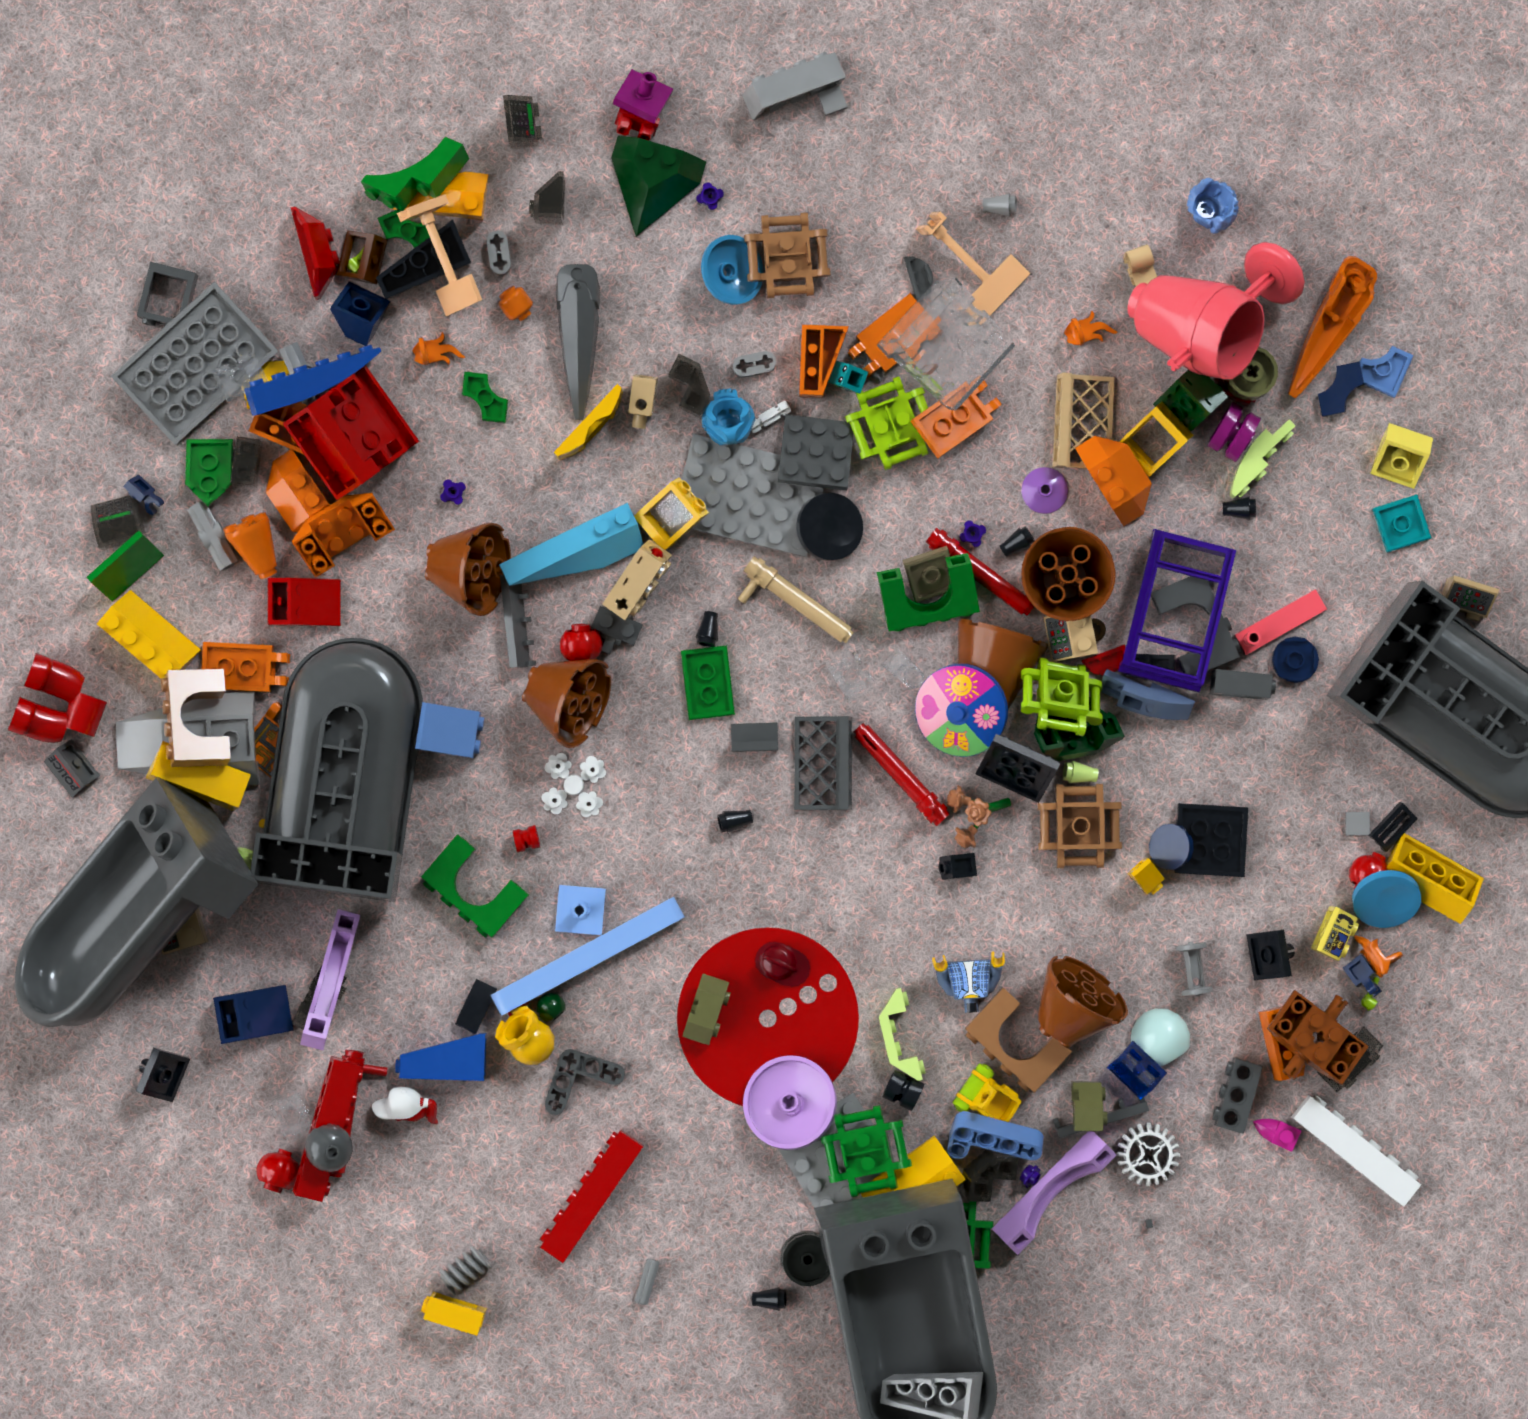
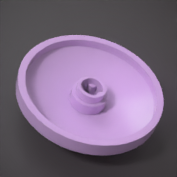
M781 1056L763 1064L750 1078L743 1098L744 1115L752 1132L764 1143L782 1150L801 1149L818 1141L831 1126L837 1108L836 1091L828 1074L813 1061L800 1056Z

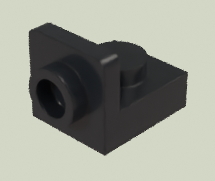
M975 853L939 857L938 868L942 880L977 876Z

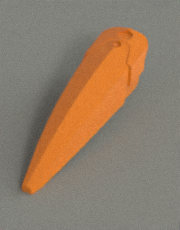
M1348 256L1343 260L1331 280L1329 290L1310 326L1288 394L1294 398L1303 392L1362 319V314L1374 298L1377 272L1372 266L1356 256Z

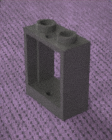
M150 262L137 316L142 319L143 324L155 326L156 323H160L166 326L173 318L146 312L155 276L159 275L187 282L180 308L181 312L192 302L198 275L195 272Z
M1216 669L1211 673L1210 695L1266 700L1271 698L1272 694H1275L1276 680H1272L1273 675Z

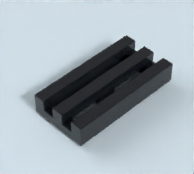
M1399 802L1368 836L1384 852H1387L1418 818L1404 803ZM1408 815L1409 818H1408V819L1399 827V829L1387 840V842L1384 843L1383 841L1388 837V835H1389L1392 831H1394V830L1399 826V824L1401 823V821Z

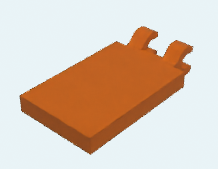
M909 293L856 336L859 343L848 350V354L853 360L863 352L867 354L872 362L865 366L863 370L868 371L867 378H869L880 368L886 373L935 334L939 328L911 293Z
M983 378L971 387L967 382L963 383L910 421L937 459L993 420L990 414L1002 405L997 397L985 406L977 395L988 387Z
M203 642L201 669H224L225 690L271 692V685L287 686L289 677L275 676L276 662L290 663V654L273 652V645Z

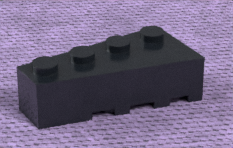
M452 219L438 230V234L455 271L471 264V260ZM429 237L378 275L376 279L385 299H389L441 277L445 273Z

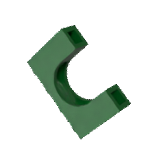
M968 553L945 558L949 577L948 589L940 599L928 604L916 603L906 596L900 568L876 572L888 631H902L908 627H921L928 623L936 621L945 622L951 618L959 616L968 617L980 612L972 563Z
M457 834L421 876L425 880L422 884L431 892L437 890L442 895L440 899L451 908L454 905L460 910L458 915L467 923L472 920L477 925L476 930L482 936L487 938L489 935L493 938L527 899L529 894L513 880H510L494 900L488 904L477 906L463 900L456 888V877L460 868L476 851V848Z

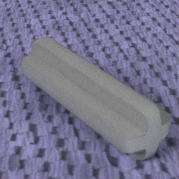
M646 1260L635 1297V1302L638 1304H648L659 1267L657 1260Z

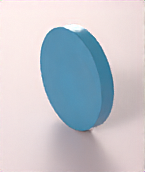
M1385 870L1373 873L1361 880L1353 891L1352 903L1355 914L1362 922L1373 927L1388 928L1407 922L1417 913L1421 905V893L1417 882L1410 875L1400 871Z

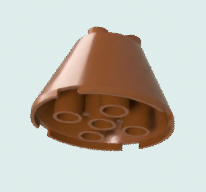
M484 523L440 538L434 544H429L426 550L428 560L425 579L431 581V583L471 614L477 616L488 615L497 607L498 602L496 600L500 592L502 593L500 575H503L499 564L511 559L509 539L504 538L502 533L504 529L496 523Z
M1077 527L1057 528L1041 535L1026 552L1021 569L1022 585L1029 601L1044 615L1060 621L1081 620L1096 613L1109 599L1116 578L1113 558L1108 547L1093 533Z
M599 659L543 663L538 667H532L528 673L529 681L526 690L522 694V701L527 703L561 746L575 748L588 739L587 732L592 726L597 727L607 706L611 691V676L607 674L606 670L609 667L604 661Z
M1054 956L1048 963L1038 1012V1021L1041 1025L1039 1030L1043 1035L1047 1037L1052 1036L1058 1040L1062 1046L1070 1048L1082 1040L1123 1022L1128 1015V1008L1122 995L1119 992L1115 994L1109 987L1111 982L1084 962L1069 956H1064L1063 959H1058V956Z

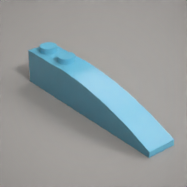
M628 503L499 564V567L508 585L513 586L546 578H555L562 575L605 568L635 554L643 545V540L638 523Z

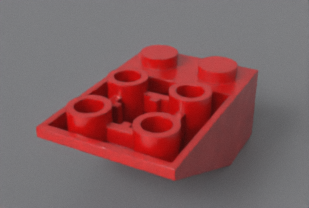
M268 578V625L341 626V579Z

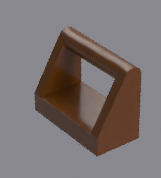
M347 230L336 275L377 285L376 277L380 274L388 240L375 234ZM355 237L364 239L365 245L358 273L346 272Z

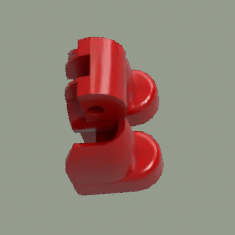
M35 653L24 686L60 698L69 703L66 711H58L19 697L17 707L7 730L48 743L62 742L67 728L95 737L107 702L80 692L85 679L80 671L63 662Z

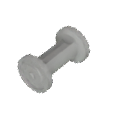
M1188 942L1185 945L1175 946L1176 951H1183L1188 989L1181 991L1182 996H1200V994L1213 992L1212 987L1205 986L1200 949L1207 947L1206 942ZM1194 978L1199 980V984L1196 986L1193 984Z

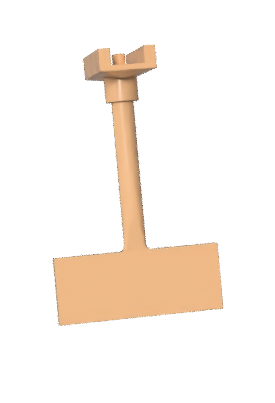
M446 194L408 207L406 210L397 213L400 222L419 217L422 225L426 226L444 273L449 281L448 285L436 290L446 316H449L481 301L482 298L472 274L457 280L434 224L436 220L432 212L449 203Z
M932 212L929 215L931 219L927 222L928 225L918 226L916 230L921 235L932 234L937 240L941 239L982 280V284L963 305L983 324L1030 273L1010 254L989 275L947 233L948 230L942 225L947 218L941 212Z

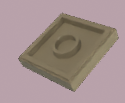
M947 546L902 560L916 603L945 594L947 591L949 577L945 558L950 557Z

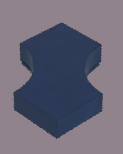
M1360 361L1336 366L1337 373L1333 384L1326 391L1318 393L1322 417L1346 412V402L1353 390L1364 385Z

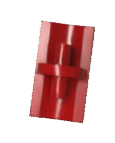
M619 108L615 120L617 133L629 135L630 129L639 132L637 138L650 141L651 137L655 136L660 118L653 124Z

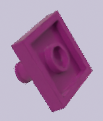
M631 69L616 94L613 104L655 124L671 97L673 88L656 81L655 74L651 72L641 74Z

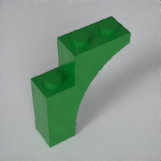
M444 137L429 155L416 164L390 174L366 175L361 180V183L365 189L366 196L371 200H379L391 209L396 208L404 211L418 192L423 196L429 195L433 198L440 196L470 158L463 144Z

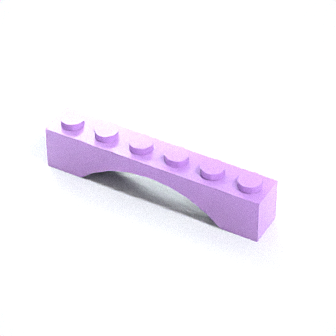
M340 909L337 910L300 1045L324 1050L358 928L359 914Z
M1088 1131L998 1221L992 1230L1018 1255L1034 1239L1040 1218L1054 1197L1077 1179L1092 1173L1101 1172L1116 1154L1093 1131Z

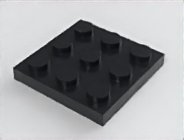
M995 734L975 774L1039 803L1056 774L1060 762L1055 761L1050 756L1033 751L1028 746H1022L1011 741L1006 736Z
M1178 803L1176 824L1183 826L1188 835H1191L1193 853L1189 862L1185 863L1181 869L1174 870V873L1245 877L1248 807Z

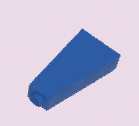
M480 1033L401 1054L400 1059H396L395 1072L399 1073V1079L484 1081L487 1033Z

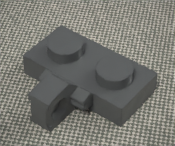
M600 606L591 628L602 632L601 638L605 640L602 652L610 655L614 644L620 646L623 641L634 646L643 624L629 618L624 620L611 610Z

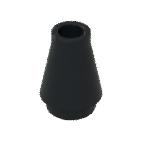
M1246 497L1223 502V516L1248 520L1256 517V499Z
M1025 526L1022 529L1019 527L999 546L1004 555L1008 557L1030 548L1035 540Z
M704 612V617L695 636L697 644L715 647V643L718 642V613Z
M751 810L722 811V814L717 815L721 833L727 832L729 834L753 823Z
M780 1287L752 1292V1306L778 1311L786 1308V1290H781Z

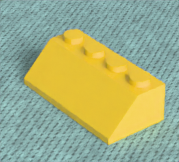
M131 590L114 603L97 622L99 627L161 679L165 677L167 670H185L201 651L199 647Z
M1405 833L1399 838L1386 860L1387 870L1406 873L1417 882L1422 903L1459 924L1463 922L1473 909L1484 880L1478 874Z
M934 1135L907 1154L908 1159H911L912 1162L911 1167L895 1170L898 1188L892 1190L885 1188L860 1194L863 1197L947 1179H953L957 1187L966 1179ZM887 1171L882 1172L870 1182L888 1178Z

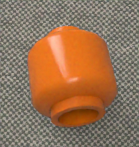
M513 285L499 295L498 305L509 320L518 318L519 321H522L531 314L529 309L532 307L533 301L522 287L515 288Z

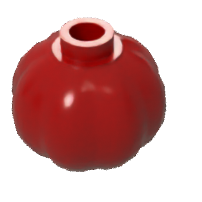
M572 624L571 630H566L561 636L559 644L562 655L569 661L596 659L600 655L603 646L601 635L596 629H590V624Z
M1373 852L1372 856L1362 855L1355 859L1349 869L1350 882L1355 884L1356 887L1365 877L1387 870L1386 857Z
M279 1148L278 1153H268L259 1160L256 1173L259 1181L265 1182L263 1188L280 1194L283 1188L287 1190L293 1188L299 1164L291 1157L292 1152Z

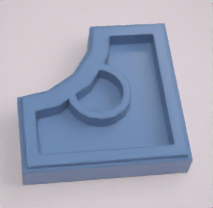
M1392 346L1387 354L1381 358L1372 360L1361 358L1360 364L1364 385L1395 398L1414 355Z

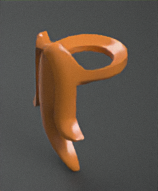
M1091 311L1090 316L1086 319L1078 321L1076 318H1072L1064 334L1067 336L1068 343L1081 346L1093 339H1099L1103 342L1102 335L1094 334L1095 331L1105 330L1112 334H1117L1118 332L1103 322L1090 324L1094 319V312Z
M443 332L438 339L425 341L423 337L418 338L419 342L412 350L415 354L414 361L423 365L438 361H445L450 364L449 358L441 355L448 352L460 358H465V356L452 345H439L445 338Z
M1354 936L1355 941L1363 947L1360 953L1365 956L1379 978L1388 973L1391 963L1403 956L1400 951L1384 957L1378 947V939L1370 942L1364 937Z

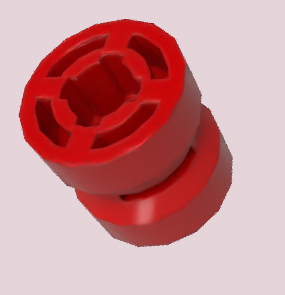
M536 825L529 826L527 830H512L517 853L523 852L526 848L530 847L533 849L541 848Z

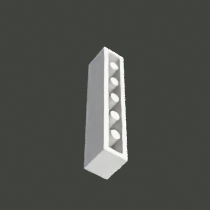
M1308 1095L1291 1118L1404 1207L1421 1186L1416 1181L1419 1177L1409 1169L1406 1171L1402 1170L1398 1166L1401 1162L1391 1154L1387 1157L1380 1152L1382 1147L1371 1139L1367 1142L1361 1136L1364 1133L1355 1125L1347 1126L1343 1122L1346 1118L1336 1110L1331 1113L1326 1109L1327 1103L1316 1095L1313 1098Z

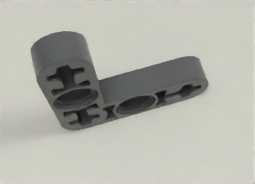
M574 1049L565 1050L559 1058L545 1100L546 1110L552 1115H558L564 1111L577 1073L611 1085H617L625 1078L624 1068L617 1063ZM570 1053H573L574 1059L577 1060L576 1064L572 1063L569 1069L574 1070L573 1075L565 1071H559L560 1066L565 1069L567 1061L563 1059L564 1056H569ZM590 1060H595L599 1064V1070L594 1074L586 1070V1063ZM603 1063L608 1064L607 1070L613 1071L614 1068H618L621 1078H616L615 1081L610 1080L611 1075L604 1073V1078L599 1077L603 1070ZM565 1075L569 1078L570 1083L567 1088L562 1089L557 1086L556 1079L559 1076ZM553 1089L558 1092L567 1093L566 1097L560 1096L559 1103L562 1104V1107L557 1108L556 1111H553L552 1105L549 1104V1101H554L556 1093L552 1094Z

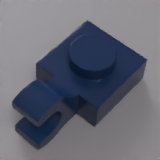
M140 475L131 478L123 486L132 498L139 502L144 501L145 510L150 515L158 512L154 508L153 503L158 507L164 504L163 499L154 494L155 489Z
M1360 954L1343 967L1356 987L1359 988L1363 984L1368 993L1374 997L1382 992L1372 979L1376 973L1364 955Z

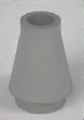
M1009 193L991 198H983V212L1010 217L1011 214H1016L1017 212L1016 196H1011Z

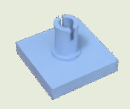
M559 885L555 931L602 935L606 889Z

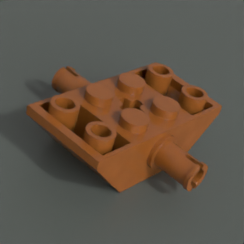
M1294 990L1267 1027L1276 1040L1294 1054L1285 1069L1282 1070L1285 1075L1288 1074L1289 1078L1295 1080L1305 1063H1307L1314 1070L1342 1085L1368 1049V1045L1345 1029L1336 1020L1345 1006L1348 1005L1346 1000L1342 1001V997L1335 995L1327 1009L1322 1011ZM1313 1033L1317 1034L1316 1041H1314L1315 1038L1313 1036Z

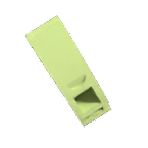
M1290 419L1273 435L1265 429L1247 449L1238 465L1231 484L1229 496L1232 499L1237 495L1241 498L1250 489L1248 484L1253 479L1258 482L1267 473L1264 469L1268 466V463L1263 457L1265 456L1268 459L1277 451L1274 446L1280 440L1285 443L1294 434L1291 430L1295 425Z

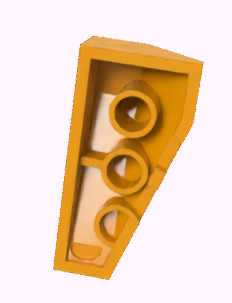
M474 172L458 173L441 193V195L446 194L449 203L432 212L433 215L483 220L489 174ZM418 192L406 208L433 199V197L429 195L423 196Z

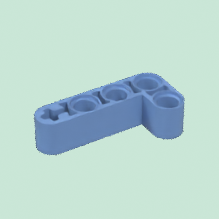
M962 1111L957 1113L949 1132L947 1153L951 1158L963 1159L967 1156L970 1146L973 1145L1027 1160H1037L1042 1156L1044 1136L1039 1130Z

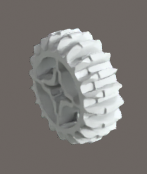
M1149 1122L1146 1123V1130H1143L1141 1124H1137L1138 1132L1135 1133L1132 1128L1128 1129L1132 1134L1130 1138L1125 1134L1122 1135V1138L1127 1142L1126 1144L1118 1143V1146L1124 1148V1151H1118L1116 1155L1124 1157V1159L1119 1160L1117 1163L1119 1166L1126 1164V1167L1121 1172L1126 1174L1131 1171L1128 1176L1130 1181L1137 1176L1136 1184L1138 1185L1142 1183L1143 1179H1145L1146 1186H1150L1151 1179H1153L1155 1185H1159L1158 1177L1161 1176L1164 1181H1167L1168 1178L1164 1173L1166 1171L1172 1175L1175 1173L1169 1167L1170 1165H1179L1178 1162L1172 1160L1173 1157H1180V1153L1173 1152V1149H1177L1179 1145L1177 1143L1170 1144L1175 1139L1174 1135L1165 1137L1168 1129L1164 1128L1159 1133V1124H1156L1153 1130H1151V1123ZM1153 1135L1160 1138L1161 1141L1148 1146L1141 1137ZM1135 1142L1139 1148V1154L1130 1162L1129 1152L1132 1144ZM1141 1145L1146 1149L1148 1148L1149 1151L1151 1149L1154 1150L1151 1155L1155 1164L1148 1158L1146 1160L1143 1159L1145 1153ZM1166 1147L1167 1158L1161 1167L1157 1156ZM1148 1163L1156 1172L1145 1174L1138 1172L1135 1168Z

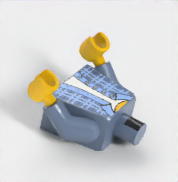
M994 951L991 952V959L947 962L945 955H942L943 961L937 963L933 957L932 962L939 985L947 995L953 996L954 1000L964 999L965 1013L979 1012L978 998H986L988 994L995 990L1001 978L1002 966L1005 963V953L1002 952V957L997 959L994 957Z

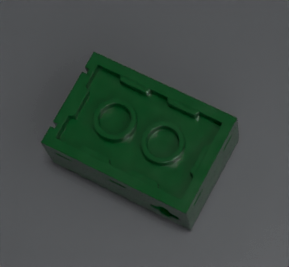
M1188 369L1153 405L1156 407L1160 402H1163L1192 432L1228 396L1224 393L1223 388L1216 384L1209 376L1199 375Z

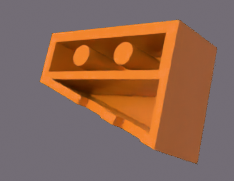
M802 324L800 398H823L849 326Z
M1282 1006L1258 1012L1273 1078L1278 1081L1291 1079L1282 1070L1285 1069L1294 1056L1267 1029ZM1305 1065L1296 1077L1304 1076Z

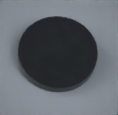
M837 493L820 494L808 500L801 508L796 523L797 535L803 548L813 557L825 561L842 559L850 555L858 547L862 539V516L857 506L847 497Z

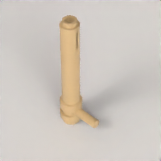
M754 556L743 570L748 574L747 577L751 581L740 594L738 600L745 604L758 586L763 589L767 588L839 642L847 643L854 633L851 630L852 627L779 575L777 569L767 566L765 564L766 561L762 558L758 559Z

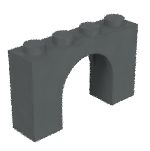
M1190 576L1152 592L1151 598L1159 615L1177 607L1190 604L1201 607L1210 616L1215 599L1211 590L1214 585L1211 581ZM1222 613L1207 671L1240 657L1238 653L1241 652L1240 645L1237 639H1232L1229 632L1232 630L1231 624L1227 617L1223 618ZM1190 652L1177 658L1184 674L1196 676L1200 654Z

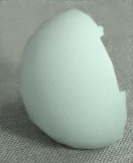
M1155 1008L1144 1012L1136 1020L1131 1030V1045L1135 1055L1142 1063L1153 1068H1159L1177 1059L1189 1049L1190 1032L1186 1022L1179 1014L1169 1009Z

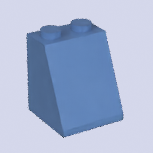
M422 702L415 749L474 758L475 754L480 752L481 740H477L478 731H483L485 717H481V712Z

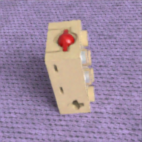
M649 539L638 549L602 605L624 620L630 615L634 617L646 603V600L643 598H647L659 584L656 579H660L671 566V563L668 561L672 555Z

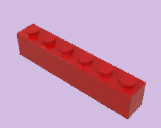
M335 1056L330 1057L309 1134L314 1128L329 1123L347 1129L350 1121L348 1111L350 1106L354 1105L357 1093L354 1092L356 1083H360L363 1076V1070H361V1065L358 1062ZM304 1148L292 1191L295 1196L323 1202L324 1196H328L331 1183L328 1182L330 1174H334L335 1171L326 1172L317 1169L310 1163Z
M622 1130L618 1134L616 1132L612 1133L606 1142L610 1145L606 1152L600 1151L593 1161L596 1164L593 1171L587 1170L579 1181L583 1184L578 1192L576 1190L572 1191L566 1200L570 1203L566 1210L560 1209L553 1219L556 1222L553 1229L549 1230L547 1228L539 1239L543 1242L540 1248L564 1263L644 1147L643 1144Z

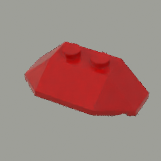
M295 206L290 207L313 295L318 300L322 298L337 272L336 264H340L337 251H332L330 242L334 241L331 228L326 229L323 222Z

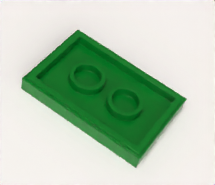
M138 531L91 572L87 579L113 602L157 563L164 554Z
M727 645L681 651L689 720L735 715Z

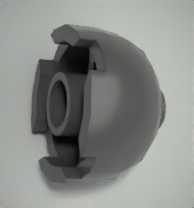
M329 1123L314 1128L306 1139L305 1150L306 1156L313 1166L322 1171L332 1172L346 1166L351 1159L353 1146L346 1130L339 1125Z

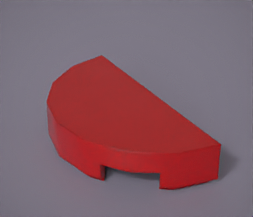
M1125 644L1084 659L1081 662L1083 665H1086L1087 670L1096 675L1103 676L1107 669L1116 672L1123 659Z

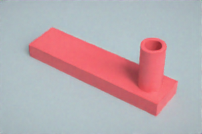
M1315 589L1234 636L1244 654L1247 655L1322 613L1327 608Z

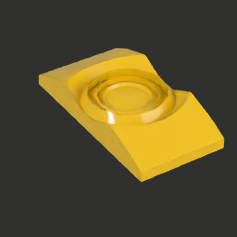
M617 384L554 451L555 456L559 460L566 459L584 450L586 443L601 430L609 419L614 418L623 395L621 386Z

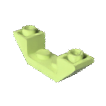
M896 988L879 1015L889 1063L920 1081L923 1080L921 1074H926L923 1060L918 1061L917 1056L898 1059L902 1052L899 1041L894 1042L892 1034L897 1032L894 1019H889L888 1015L905 1012V1006L909 1005L907 992H902L901 988Z

